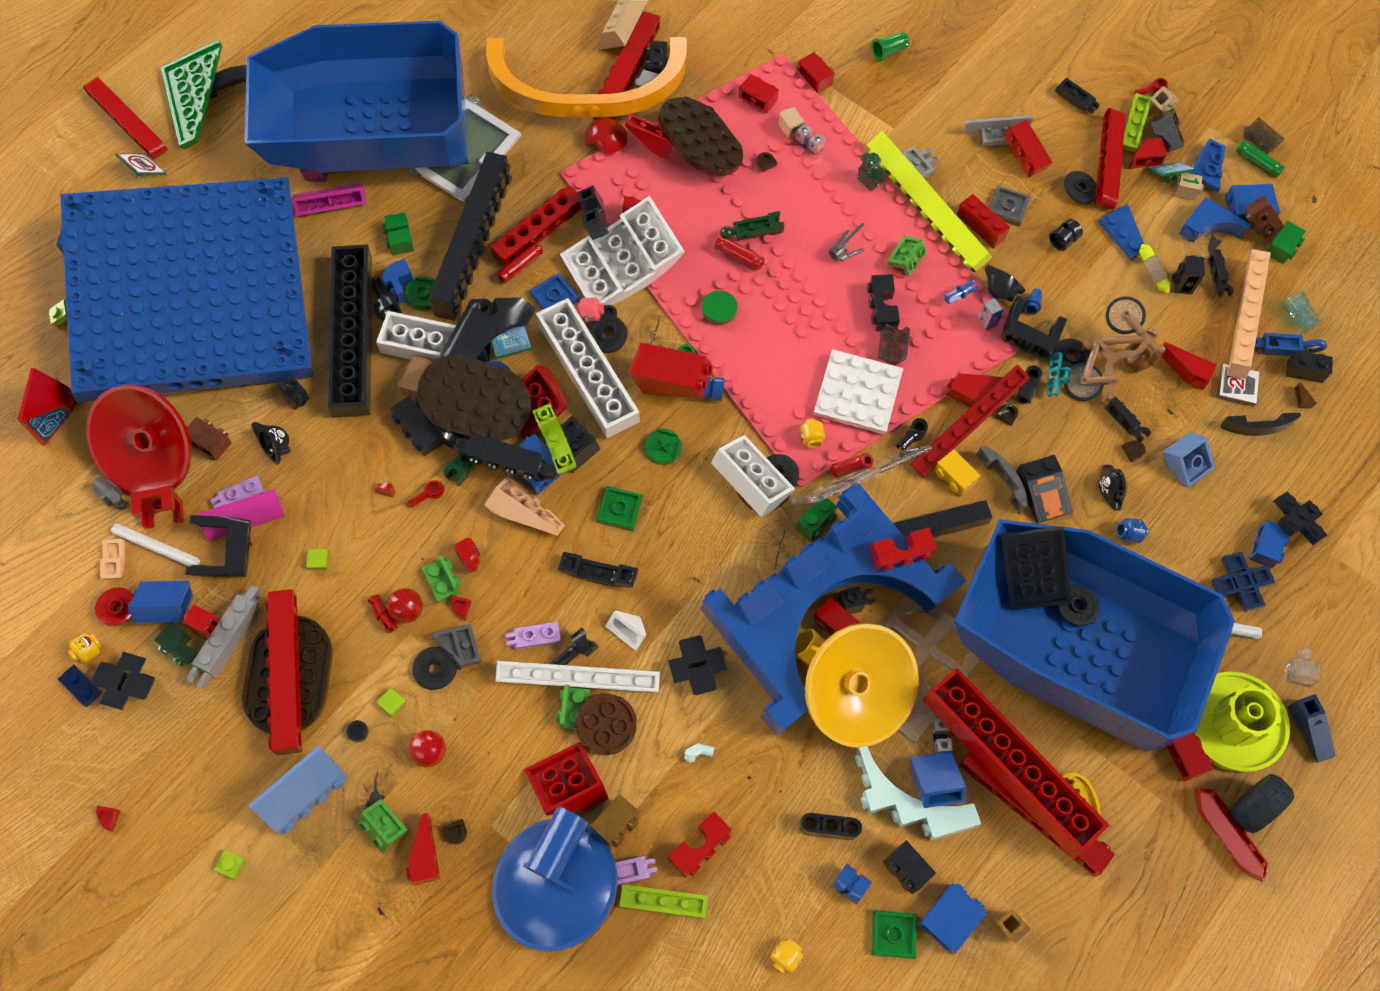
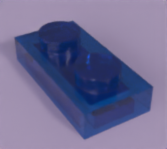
M74 664L58 678L86 708L103 693L97 686L91 685V680Z

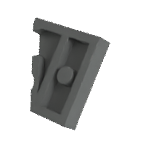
M471 624L432 633L433 639L460 668L481 663Z

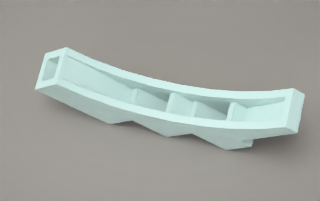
M867 746L859 748L856 752L855 760L857 766L862 768L864 774L862 775L863 784L865 787H868V790H865L860 798L864 810L867 809L868 814L892 808V819L894 823H898L899 828L923 821L922 830L925 837L929 838V841L974 829L981 825L974 803L962 806L924 808L920 800L909 796L894 786L883 775L874 762Z

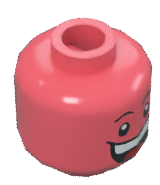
M596 297L583 298L577 303L576 310L583 322L598 321L601 314H604V305Z

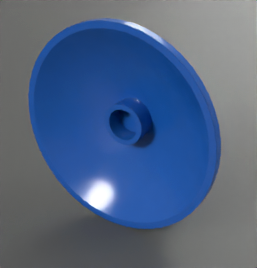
M559 806L551 819L528 827L510 842L499 859L492 885L495 912L506 932L520 944L544 952L563 951L577 946L591 937L609 915L617 892V867L608 844L587 826L588 822Z

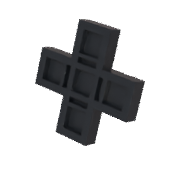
M1287 491L1273 501L1285 514L1277 523L1289 537L1300 531L1312 545H1315L1327 536L1323 528L1315 522L1323 514L1311 500L1300 506L1296 498Z

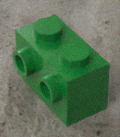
M823 495L798 520L796 530L811 541L815 536L818 537L824 531V527L828 523L831 524L836 519L838 507Z

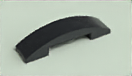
M247 65L230 67L216 72L210 98L217 96L216 91L245 82Z
M1282 413L1275 421L1247 422L1246 415L1227 416L1220 425L1221 428L1236 434L1264 436L1287 429L1299 419L1301 414Z
M563 552L558 566V571L582 580L625 588L634 587L639 570L638 568L619 564L618 567L583 559L581 555Z

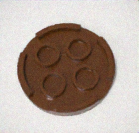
M608 693L596 694L587 699L579 708L575 719L576 734L582 745L589 751L603 756L614 755L623 751L633 741L637 718L632 706L624 698Z

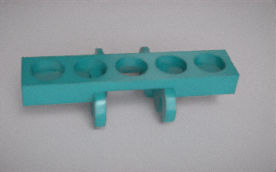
M1061 352L1052 353L1050 357L1047 382L1048 397L1052 395L1059 396V387L1070 382L1068 373L1071 372V369L1068 367L1061 368L1063 356ZM1059 373L1064 374V377L1059 378Z

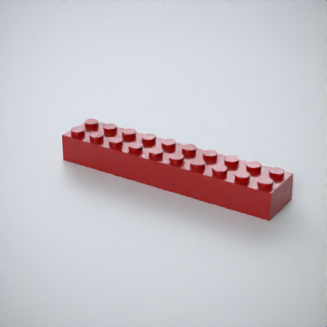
M958 668L949 673L923 698L922 701L1073 860L1082 854L1110 826Z

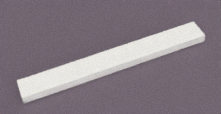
M497 660L495 682L565 686L567 684L570 687L658 692L660 671Z

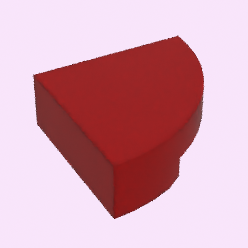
M385 482L383 485L377 484L375 492L393 497L395 489L392 483Z
M452 595L451 604L453 611L459 618L466 620L472 603L471 600Z
M97 806L96 815L100 824L105 829L114 832L120 810Z

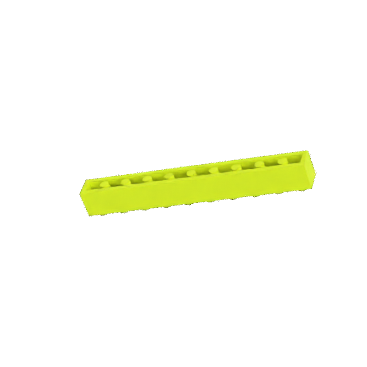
M883 131L867 144L870 148L869 154L874 159L878 158L881 161L879 165L884 171L889 170L891 173L889 177L894 183L899 182L901 184L900 190L905 195L909 194L912 197L910 201L915 207H921L922 211L920 213L926 220L930 218L933 221L931 226L937 232L940 230L944 234L941 237L947 244L952 243L954 246L952 250L958 257L962 255L965 258L963 263L969 269L973 268L975 271H978L993 258Z

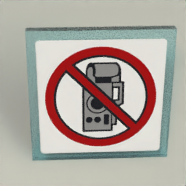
M116 153V157L132 170L131 174L135 178L137 176L144 178V176L167 174L145 153Z

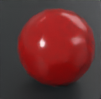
M408 588L394 591L389 596L387 602L389 616L398 623L406 624L415 621L421 615L423 609L421 596L413 589Z
M421 731L415 734L409 743V756L417 766L424 768L434 767L445 756V741L435 731Z

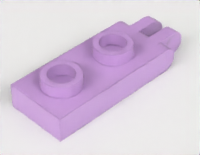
M257 475L217 492V496L210 499L213 508H217L263 493L265 490Z
M558 622L515 628L513 633L505 634L506 639H514L507 641L506 646H515L516 650L561 643Z
M646 856L616 862L617 886L649 879V874L657 872V867L648 868L647 865L655 864V859L646 860Z

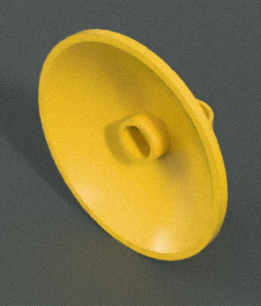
M861 623L845 627L834 633L827 640L813 629L803 631L796 638L795 656L809 668L805 683L807 708L813 722L825 736L845 746L864 747L884 741L903 725L916 701L919 675L913 652L901 636L877 624Z

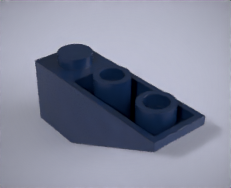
M1316 694L1297 700L1287 706L1316 763L1336 757L1327 716Z

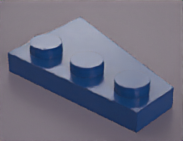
M1209 139L1193 166L1195 171L1189 173L1202 176L1201 184L1218 193L1221 189L1220 179L1222 177L1221 169L1224 161L1225 146Z
M1128 204L1100 219L1099 224L1130 260L1140 256L1139 250L1144 242Z

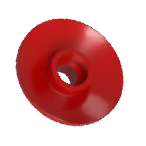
M114 587L106 590L99 596L95 604L97 618L109 626H117L127 622L132 617L128 613V605L132 602L134 594L123 587ZM121 606L120 610L116 611V608Z

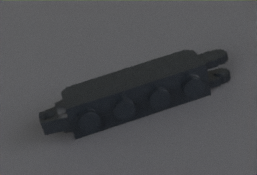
M478 434L471 436L470 439L458 438L454 446L456 451L466 455L470 463L474 465L484 464L487 465V468L494 471L500 469L510 476L520 475L523 479L533 482V480L540 482L541 478L554 480L557 477V472L553 465L551 466L546 463L541 453Z

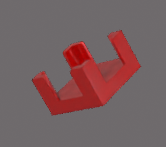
M171 486L130 493L131 514L134 518L141 514V523L144 529L154 528V513L173 511L175 523L184 522L183 501Z

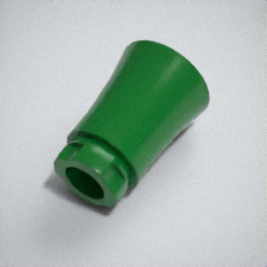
M901 32L882 38H875L871 43L872 53L881 62L889 56L909 47V37L906 33Z

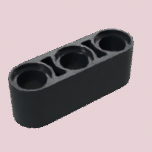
M807 813L800 820L799 829L808 836L854 840L862 832V824L858 819L852 817ZM807 819L812 820L815 828H806L804 821ZM832 822L836 830L828 831L825 823ZM848 824L856 827L857 832L855 834H850L847 831L846 826Z

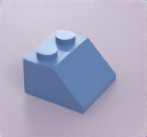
M1189 432L1163 451L1167 467L1185 487L1189 488L1215 469L1208 440L1205 436Z

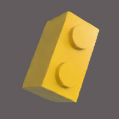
M952 450L941 459L935 467L937 476L944 480L950 489L960 497L976 485L980 478V475L955 450Z

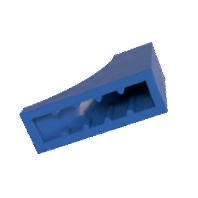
M1205 197L1178 234L1193 243L1199 237L1215 232L1231 234L1241 239L1251 224Z

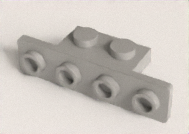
M1021 115L1003 118L971 119L966 121L963 132L964 134L980 133L983 146L1008 144L1004 136L1006 131L1026 119L1031 125L1033 117L1032 115Z

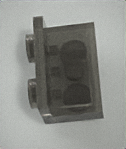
M1259 117L1251 125L1243 129L1245 140L1248 142L1252 141L1256 148L1267 155L1284 141L1280 134Z
M888 324L883 325L877 358L895 366L906 360L908 356V343L910 341V328L906 327L899 330Z

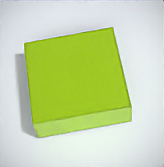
M308 549L306 568L308 570H327L329 550Z
M390 688L378 700L377 704L393 717L405 705L406 700Z

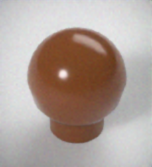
M1131 343L1125 350L1135 351L1141 343ZM1147 347L1133 363H1128L1127 359L1124 358L1128 365L1134 367L1136 373L1150 367L1148 363L1150 358L1149 348Z

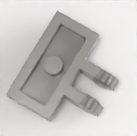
M913 146L902 152L923 178L934 173L932 165L937 163L938 158L933 156L926 160L932 153L930 148L919 152Z

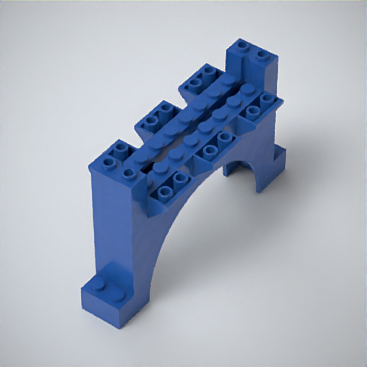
M859 482L854 486L848 485L842 490V494L838 496L840 500L836 506L846 518L843 521H837L831 527L832 529L827 532L828 534L824 539L820 537L812 545L809 543L801 550L797 558L794 555L788 559L778 575L775 572L766 579V582L764 580L758 582L750 594L746 592L738 598L735 606L721 588L716 592L714 589L704 596L705 599L702 601L701 611L773 699L763 709L765 713L761 718L776 736L808 711L805 689L800 680L796 665L795 648L801 620L808 607L822 595L842 586L875 584L904 594L919 605L927 614L966 582L952 563L946 567L942 564L933 571L925 561L920 559L914 560V563L908 566L896 565L895 569L884 572L883 569L876 571L868 549L873 543L892 538L894 545L903 551L908 550V545L902 533Z

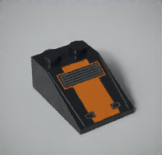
M1055 454L1021 464L1018 467L1016 473L1024 486L1027 503L1037 524L1073 512L1063 471Z

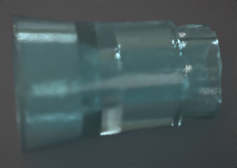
M1304 291L1292 295L1281 303V306L1304 332L1320 324L1317 314L1308 302Z

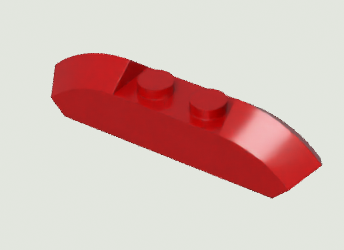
M1195 788V800L1200 816L1204 822H1210L1212 831L1220 836L1224 842L1225 849L1230 854H1233L1234 858L1231 860L1245 874L1264 882L1268 870V862L1247 833L1234 821L1231 811L1218 793L1209 788Z

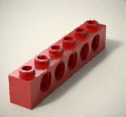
M570 185L560 189L554 197L546 200L540 208L535 209L526 219H522L516 227L508 230L499 240L494 241L490 246L492 257L504 267L528 246H531L533 242L539 244L583 209L579 203L578 192Z

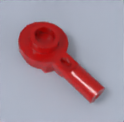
M1157 78L1151 85L1135 89V94L1156 93L1162 86L1168 89V81L1164 78Z
M432 480L427 483L421 494L409 500L408 503L412 508L427 498L438 499L443 495L445 488L440 481Z

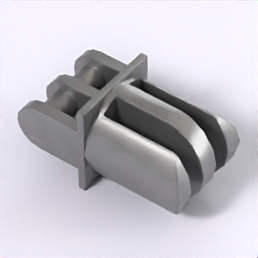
M104 477L94 479L92 487L100 499L108 506L114 504L120 510L127 508L126 501L121 497L124 493L117 485Z

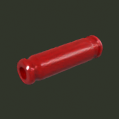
M719 236L715 241V249H719L724 254L750 267H754L756 270H760L764 264V257H760L758 254L729 239H724L723 236Z
M533 242L531 246H528L506 264L501 271L497 272L498 278L503 283H508V280L514 278L537 259L539 255L543 254L542 247L537 242Z
M863 453L832 464L831 474L836 478L872 467L874 460L871 454Z

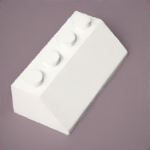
M745 435L719 448L711 462L760 517L773 511L795 490Z

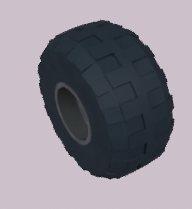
M1269 774L1258 781L1234 803L1230 810L1232 818L1246 832L1257 833L1276 819L1292 803L1294 799L1293 789L1281 777Z

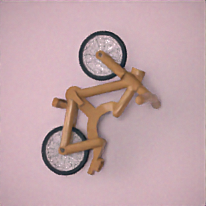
M1123 296L1113 300L1108 305L1105 314L1108 326L1119 334L1135 332L1137 336L1104 338V336L1097 334L1091 338V346L1088 345L1089 341L1085 340L1080 350L1084 352L1086 349L1090 352L1087 363H1079L1070 368L1071 372L1068 373L1070 382L1064 384L1066 392L1072 398L1079 401L1092 400L1101 393L1104 385H1108L1107 392L1100 403L1109 402L1114 395L1112 389L1118 381V377L1112 373L1115 362L1126 358L1128 363H1133L1147 347H1150L1155 353L1150 363L1152 365L1158 363L1165 352V347L1156 344L1155 338L1159 334L1156 329L1149 327L1146 331L1142 327L1146 319V312L1139 300ZM1141 343L1135 351L1125 350L1115 354L1107 346L1112 344ZM1099 351L1107 360L1104 368L1105 376L1094 366Z

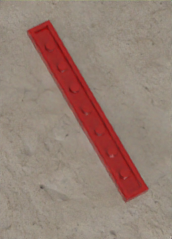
M1017 364L909 465L921 478H924L936 467L941 459L954 450L1027 382L1030 377Z

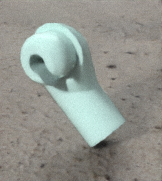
M697 743L686 749L685 760L693 763L699 755L712 757L715 747Z

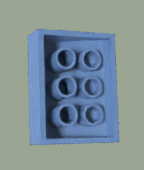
M318 745L248 806L276 833L282 836L292 831L295 827L294 824L300 819L308 817L312 812L311 809L317 804L324 803L334 789L338 790L341 788L348 776Z

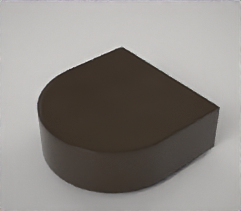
M762 152L757 157V165L761 172L777 166L776 159L769 152Z
M1004 404L995 417L1012 426L1018 416V409L1013 404Z
M1137 440L1130 441L1122 446L1130 462L1142 458L1146 451L1144 444Z
M463 819L443 826L445 836L451 844L458 845L466 840L467 829Z

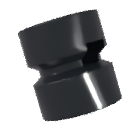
M1069 218L1049 234V240L1057 250L1064 251L1082 237V226L1076 220Z

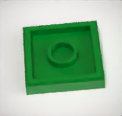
M606 486L596 522L634 531L643 494Z
M873 910L872 956L915 960L917 914Z

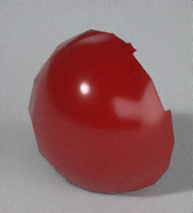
M602 117L590 124L585 132L584 143L591 147V144H595L601 153L609 155L624 148L627 144L628 135L624 126L619 121L610 117Z

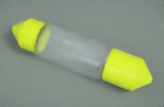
M1142 244L1139 253L1144 261V265L1159 291L1168 294L1171 283L1162 264L1151 246Z

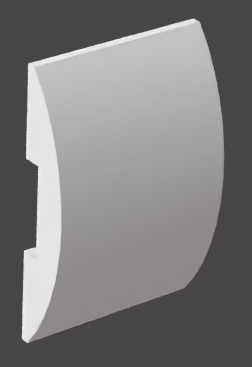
M650 196L620 215L621 219L608 227L609 234L592 240L589 235L560 254L585 298L596 297L603 305L618 303L654 282L685 253Z

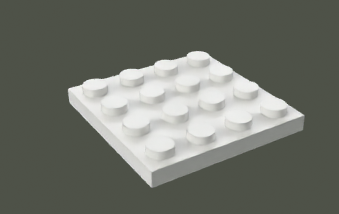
M832 349L813 415L886 435L903 368Z

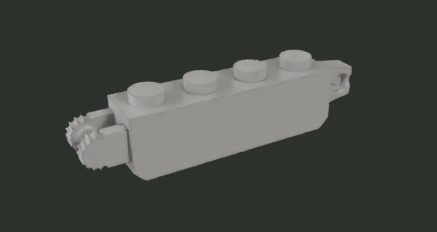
M252 585L246 594L236 595L192 662L193 668L186 678L187 682L191 684L195 682L202 671L204 673L197 686L200 689H204L212 677L216 678L219 676L259 614L258 599L262 593L259 588Z

